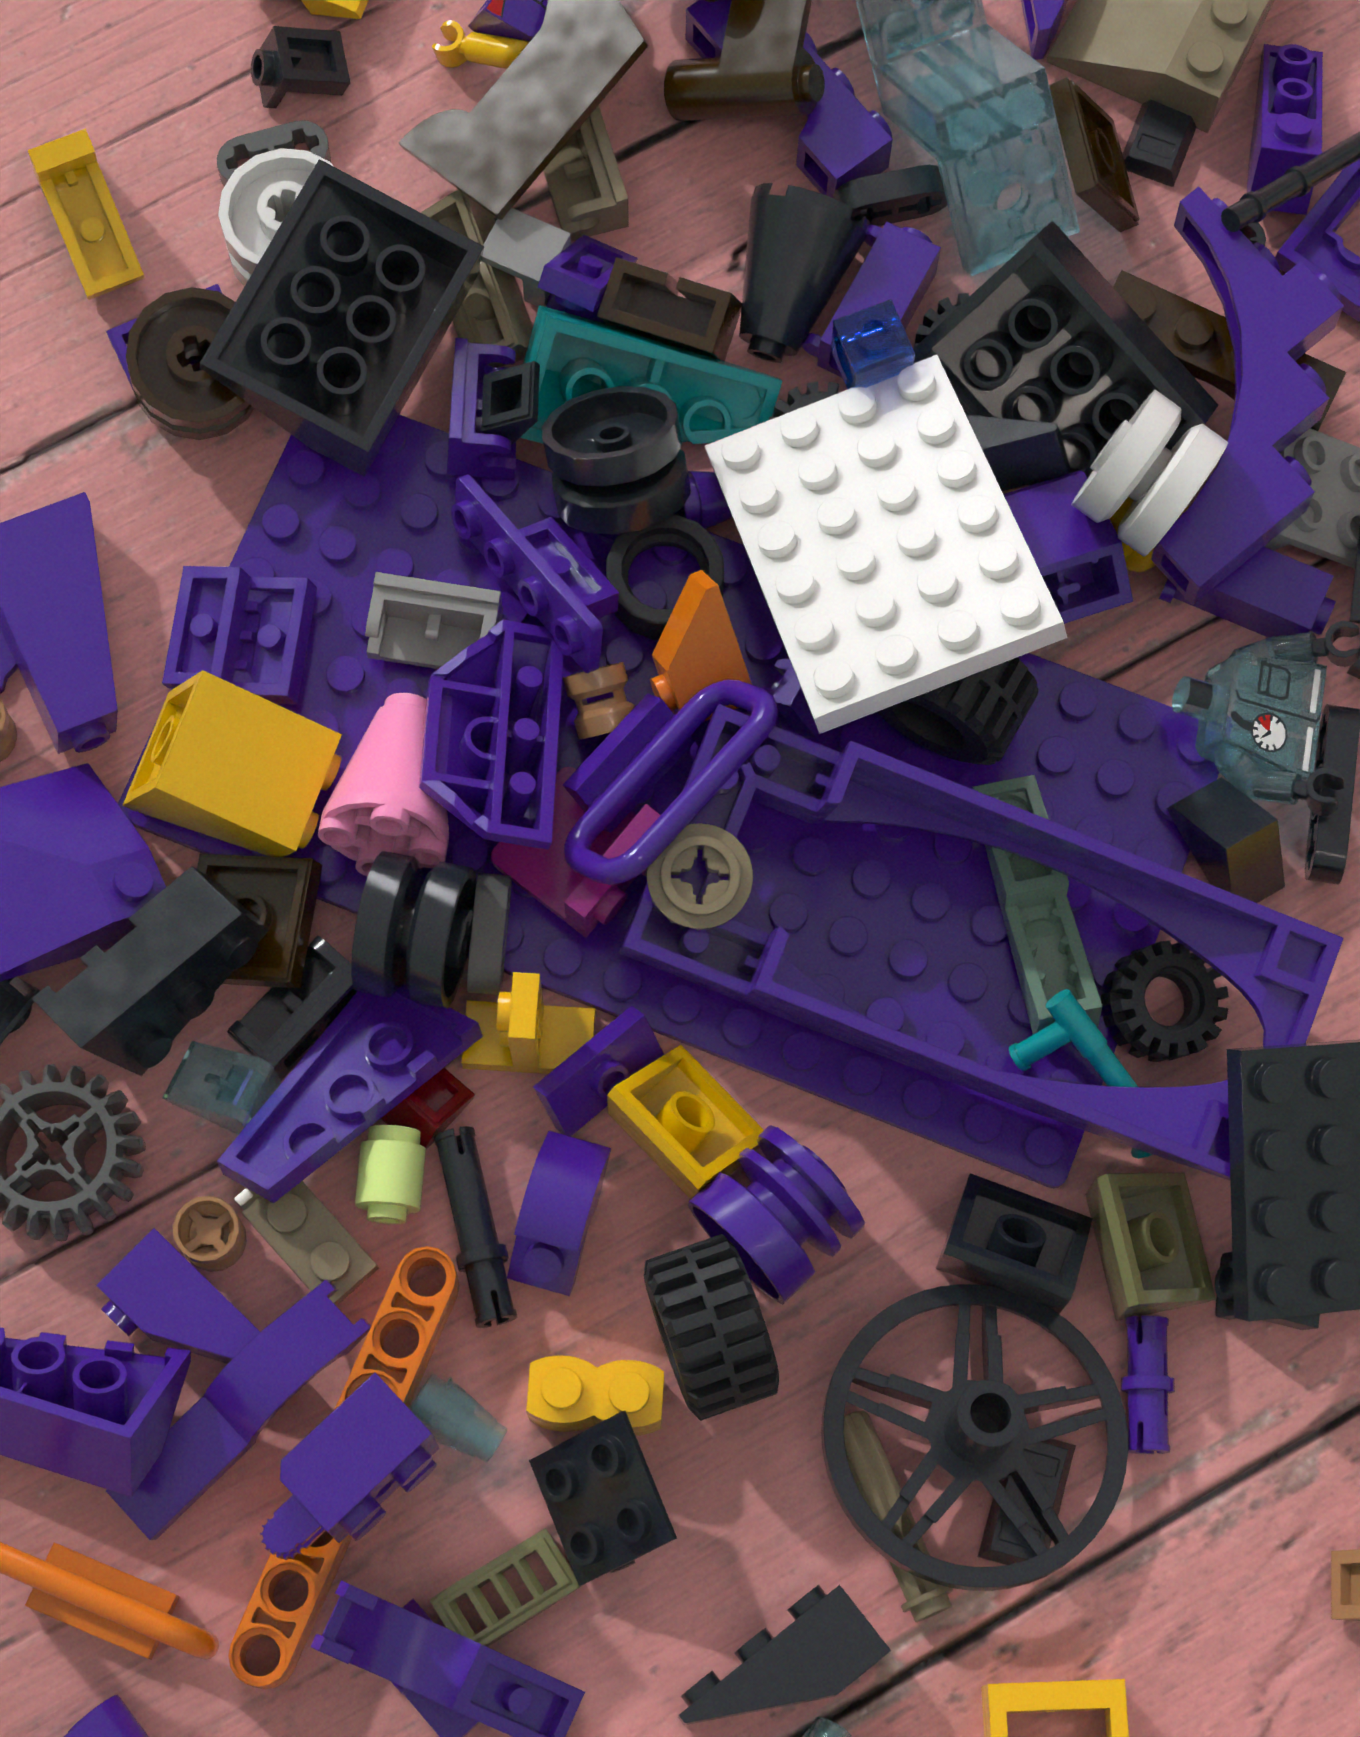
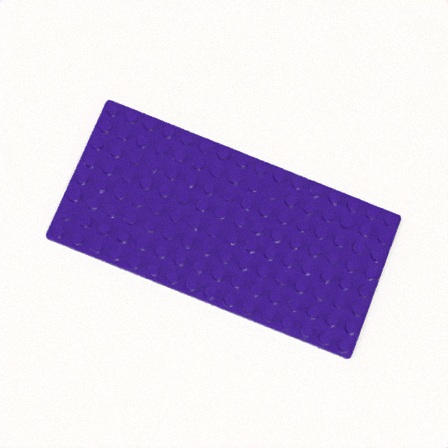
M402 415L398 416L365 477L309 448L291 435L229 566L241 567L252 577L309 578L317 586L298 703L275 704L342 734L335 754L341 756V764L331 786L326 791L320 790L312 810L319 815V819L309 843L305 848L301 849L298 847L296 852L284 857L313 858L322 864L317 899L357 915L368 876L357 871L355 860L346 857L318 838L322 812L376 712L380 707L384 706L386 698L396 693H411L427 699L430 676L437 670L435 668L368 658L367 647L369 637L365 636L375 573L381 572L501 591L503 605L502 620L545 627L536 616H530L524 610L519 596L502 577L498 578L491 572L485 557L469 539H463L454 527L451 507L455 504L456 479L462 476L446 474L449 433ZM516 459L514 480L471 476L517 529L552 517L606 577V559L615 538L619 534L586 533L568 526L558 515L552 485L553 472ZM709 532L715 538L724 558V590L722 598L751 683L759 688L765 687L776 690L783 676L774 665L777 660L789 659V656L743 544ZM656 546L641 552L634 558L628 571V584L634 597L642 604L655 609H674L689 575L701 570L696 558L687 551L674 546ZM613 612L598 618L603 627L599 667L624 662L628 682L624 687L626 699L636 706L647 693L654 695L650 679L658 676L652 658V653L658 640H652L632 632ZM1031 653L1024 654L1018 658L1037 681L1036 686L1039 689L1038 695L1000 762L996 761L992 765L961 762L930 751L901 734L877 712L821 733L817 738L796 732L784 716L778 713L775 723L776 727L838 752H841L850 741H853L971 789L974 786L1035 775L1049 820L1180 873L1183 871L1190 849L1166 808L1217 780L1232 739L1230 731L1221 725ZM563 655L562 678L583 672L570 655ZM563 679L556 774L564 767L578 769L610 734L606 733L578 739L574 725V719L578 711L575 701L566 694ZM613 692L586 699L587 703L614 697ZM741 708L734 709L748 716H751L752 713ZM710 719L703 722L691 735L695 742L632 810L634 814L637 815L644 805L647 804L661 815L682 793ZM150 734L118 802V805L133 826L202 854L267 856L122 806L151 737ZM751 800L737 839L743 845L750 858L753 882L748 900L732 919L769 934L778 926L782 927L790 935L783 951V955L833 996L881 1025L996 1070L1039 1079L1102 1086L1103 1080L1087 1058L1082 1057L1072 1042L1031 1064V1067L1026 1071L1020 1070L1010 1056L1009 1046L1014 1043H1020L1032 1036L1033 1033L984 844L931 831L899 826L860 823L810 824ZM447 810L449 844L445 862L472 867L476 872V881L478 873L504 875L493 866L491 859L492 850L499 842L483 839ZM422 868L424 880L433 868ZM639 874L626 889L625 892L628 894V897L615 917L606 925L599 922L587 938L512 881L504 973L513 976V972L540 974L542 988L615 1017H618L632 1005L645 1015L653 1032L1048 1188H1059L1066 1181L1084 1130L887 1059L619 954L618 952L636 906L646 886V876ZM1067 876L1069 881L1067 898L1101 1000V994L1111 991L1112 987L1103 983L1108 973L1118 970L1114 964L1121 957L1130 955V952L1156 943L1160 929L1104 894ZM721 877L720 880H728V877ZM1111 1005L1102 1006L1098 1029L1106 1038L1107 1045L1114 1053L1117 1043L1112 1037L1120 1032L1117 1025L1106 1028L1103 1017L1112 1014Z

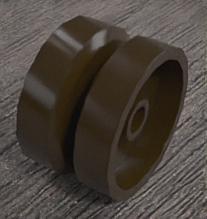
M190 287L165 293L142 310L129 331L126 361L136 402L153 424L173 436L204 440L226 435L245 422L254 410L252 405L204 370L194 372L191 364L186 366L192 360L203 359L235 304V301L219 291Z

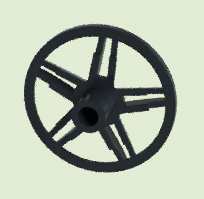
M978 1284L940 1286L915 1293L890 1305L871 1319L850 1342L835 1368L824 1400L821 1426L823 1457L832 1489L842 1510L861 1536L883 1557L908 1573L934 1584L969 1591H994L1029 1584L1050 1575L1078 1556L1096 1537L1112 1513L1123 1486L1128 1459L1126 1415L1121 1396L1104 1360L1088 1339L1066 1318L1053 1309L998 1287ZM959 1305L953 1383L949 1391H942L894 1374H890L888 1377L859 1367L873 1346L899 1324L930 1310ZM971 1305L982 1306L984 1380L980 1381L967 1380ZM997 1309L1024 1317L1055 1336L1076 1357L1088 1374L1092 1384L1069 1389L1061 1386L1018 1395L1010 1386L1003 1383L1001 1335H998ZM851 1383L929 1409L926 1419L921 1421L881 1402L878 1404L849 1391ZM1095 1399L1100 1400L1102 1406L1100 1410L1077 1417H1069L1033 1429L1029 1428L1025 1414L1065 1407ZM846 1402L924 1437L931 1443L930 1450L899 1493V1498L882 1522L862 1497L848 1464L843 1433ZM1105 1421L1107 1457L1102 1482L1089 1511L1079 1525L1068 1535L1052 1508L1054 1502L1024 1456V1449L1028 1445ZM935 1468L952 1481L951 1484L901 1540L891 1531L933 1470ZM1010 1475L1012 1476L1035 1516L1055 1544L1054 1547L1050 1549L1045 1547L1027 1523L1028 1519L1001 1485L1000 1481ZM978 1480L989 1491L1037 1556L1010 1565L972 1567L939 1560L913 1548V1546L930 1526L944 1515L971 1482Z

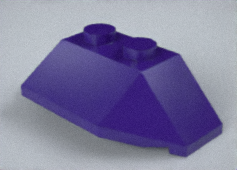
M501 620L488 630L486 636L466 647L431 674L428 682L419 787L483 839L549 850L552 844L564 654L558 649L553 635L543 626Z

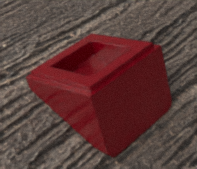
M444 1067L381 1117V1119L388 1125L405 1126L419 1130L421 1132L420 1145L427 1149L434 1143L433 1137L446 1130L473 1100L475 1094Z

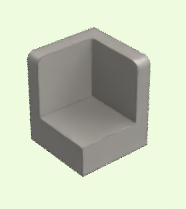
M511 208L502 220L497 218L483 244L484 251L481 261L522 279L524 301L537 307L539 305L546 307L550 293L537 287L544 265L571 245V233Z

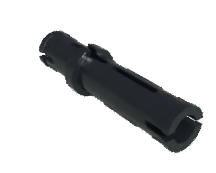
M464 1126L459 1128L460 1135L455 1136L454 1129L452 1128L436 1134L433 1138L438 1148L461 1253L456 1257L459 1272H466L476 1316V1327L487 1328L492 1326L491 1321L495 1319L497 1326L511 1322L517 1318V1313L513 1307L503 1264L508 1261L509 1256L506 1245L499 1244L475 1142L474 1127Z

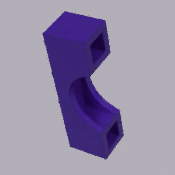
M698 0L686 8L685 39L701 58L721 57L732 0H718L715 2ZM806 32L803 48L812 56L815 63L821 67L825 79V89L822 99L817 102L813 112L806 115L807 122L798 136L796 166L821 194L833 198L835 190L842 184L860 177L880 174L889 168L893 141L892 132L885 119L875 110L868 112L859 102L846 75L838 68L830 69L819 57L814 41Z

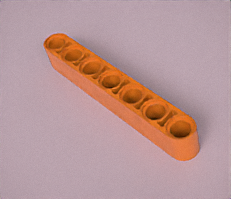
M425 1246L415 1248L403 1257L395 1271L335 1409L373 1373H376L408 1408L410 1407L459 1292L458 1275L453 1262L446 1253L438 1248ZM426 1266L438 1267L446 1274L445 1285L440 1292L433 1296L424 1297L417 1295L411 1290V1279L417 1270ZM396 1327H411L419 1333V1343L416 1350L408 1357L399 1359L386 1354L383 1345L388 1333ZM346 1536L340 1543L333 1538L324 1546L302 1548L301 1555L296 1554L294 1559L288 1557L285 1560L284 1557L277 1558L276 1554H270L230 1645L229 1663L236 1678L249 1686L265 1690L276 1688L289 1679L297 1666L352 1540V1536ZM286 1575H303L309 1588L307 1600L296 1610L288 1612L280 1610L274 1599L276 1585ZM260 1638H272L280 1649L279 1664L268 1675L255 1676L247 1667V1650L253 1642Z

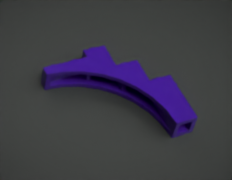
M1199 186L1180 201L1174 227L1202 262L1223 305L1234 349L1236 397L1227 440L1228 444L1217 467L1192 505L1175 521L1154 547L1151 557L1155 565L1192 605L1307 511L1315 493L1310 487L1312 485L1311 478L1305 468L1295 458L1291 456L1283 458L1280 452L1321 419L1329 397L1325 394L1326 386L1318 373L1305 363L1298 365L1296 360L1335 329L1344 307L1340 302L1341 296L1338 289L1325 274L1321 272L1314 274L1301 260L1282 276L1279 272L1280 267L1276 258L1267 247L1258 242L1253 245L1240 230L1236 232L1228 231L1221 221V213L1228 206L1218 198L1211 200Z

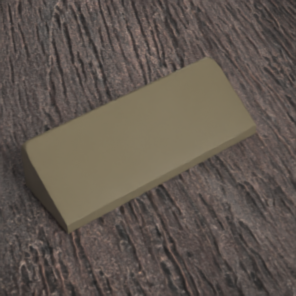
M460 190L454 191L421 212L482 246L495 224L493 214ZM481 261L479 274L453 319L458 338H466L468 343L506 346L515 350V362L524 360L533 326L515 276ZM492 362L487 365L498 368L508 364Z

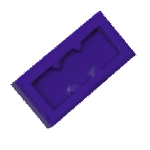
M631 1005L535 1084L533 1088L555 1128L562 1134L571 1137L608 1106L607 1094L615 1085L665 1054L645 1015Z

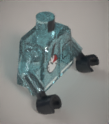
M1340 621L1329 627L1325 638H1316L1313 632L1269 637L1234 649L1228 659L1208 669L1204 681L1183 676L1174 690L1172 708L1175 713L1199 719L1195 745L1198 754L1215 763L1219 773L1250 799L1295 805L1301 799L1306 800L1308 808L1314 814L1319 816L1333 814L1338 808V800L1329 796H1320L1316 791L1321 788L1341 790L1344 788V779L1337 770L1323 767L1314 771L1327 666L1316 663L1318 662V657L1327 656L1331 663L1337 666L1347 667L1353 665L1360 657V650L1339 651L1333 646V643L1341 637H1355L1359 635V627L1349 621Z

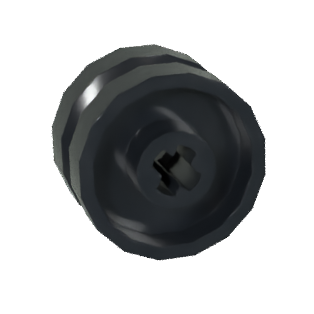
M630 386L594 390L565 402L552 411L542 425V439L547 464L553 471L552 485L558 515L570 527L586 533L610 535L639 531L668 519L683 508L691 494L685 452L680 449L682 446V436L677 406L665 393L646 387Z
M382 851L376 857L366 880L355 924L351 960L353 989L361 993L390 998L406 981V988L413 1002L445 1009L450 1006L461 982L471 941L477 884L476 872L472 867L439 862L426 875L424 880L421 865L413 856Z

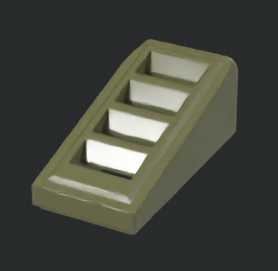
M545 1528L429 1600L447 1629L489 1647L582 1586L578 1585L573 1571ZM535 1552H538L557 1585L547 1591L544 1590L526 1560L527 1557ZM513 1566L534 1598L523 1606L503 1575L505 1571ZM490 1581L510 1611V1614L500 1620L480 1590L482 1586ZM467 1596L487 1627L476 1635L457 1605V1602Z

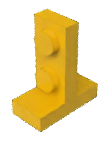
M86 128L29 149L28 153L34 173L43 195L46 197L87 299H93L145 279L97 162L96 153Z
M513 972L512 991L499 992L498 1002L467 1000L465 1016L479 1023L483 1037L462 1053L463 1069L549 1074L594 1037L595 1008L544 1005L540 974Z

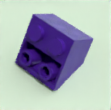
M1080 470L1003 494L1064 624L1133 602L1122 542L1118 539V534L1110 519L1096 523L1071 505L1088 479L1085 473Z

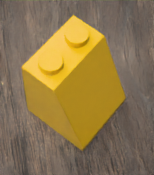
M202 670L168 692L122 806L270 857H284L296 852L298 847L301 849L305 848L314 834L319 815L312 810L320 790L326 791L331 786L339 770L341 756L335 754L342 734Z

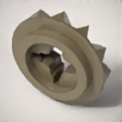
M699 823L687 825L647 868L646 878L652 903L658 907L669 921L698 931L724 925L738 914L749 898L753 882V870L747 851L736 837L720 827ZM697 850H702V860L705 861V867L708 872L717 873V876L728 877V880H719L718 883L708 884L705 895L701 897V904H696V895L693 894L692 884L681 882L679 878H671V875H680L681 872L691 870L694 860L697 858Z

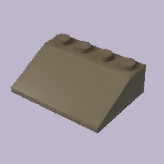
M1077 0L1048 54L1046 62L1140 104L1151 99L1192 116L1197 129L1208 133L1275 0Z

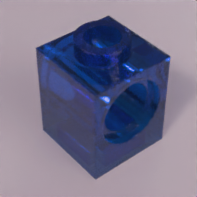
M892 299L833 320L831 351L847 389L870 387L897 376L906 367L914 365L915 352Z

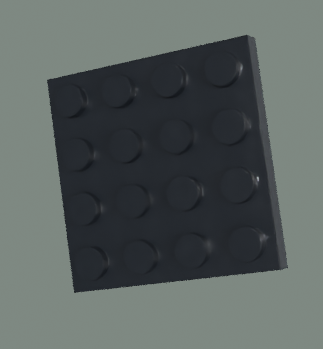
M1360 1039L1227 1049L1234 1318L1250 1322L1360 1310Z

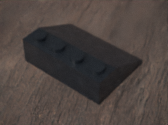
M319 159L201 360L200 368L309 448L365 477L479 274L484 246Z
M1053 220L903 358L911 365L938 355L965 415L1058 423L1070 464L1068 474L1080 470L1085 473L1087 478L1093 471L1090 468L1115 431L1124 420L1129 422L1154 390H1157L1181 408V421L1165 445L1170 451L1188 429L1199 424L1205 425L1219 406ZM1039 481V482L1032 483V484H1028V485H1029V486H1030V485H1034V484H1037V483H1040V482H1043V481Z

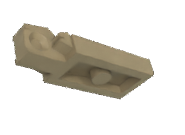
M303 1181L275 1203L268 1201L246 1187L234 1198L243 1209L242 1214L310 1291L324 1280H329L338 1289L329 1298L336 1306L379 1269L371 1257Z

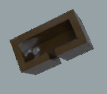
M616 257L597 317L608 325L725 361L741 313L742 303L730 292L679 277L677 282L666 272ZM678 292H680L684 297L678 296Z

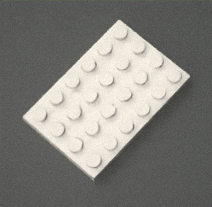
M938 355L705 445L709 460L819 734L1067 638L1061 615Z

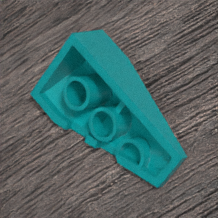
M539 305L523 362L524 364L536 361L540 364L538 421L520 438L543 444L542 425L551 412L565 402L594 390L630 386L646 387L665 393L676 404L682 442H691L692 444L713 443L769 421V417L773 415L774 406L776 405L783 381L774 376L602 322Z

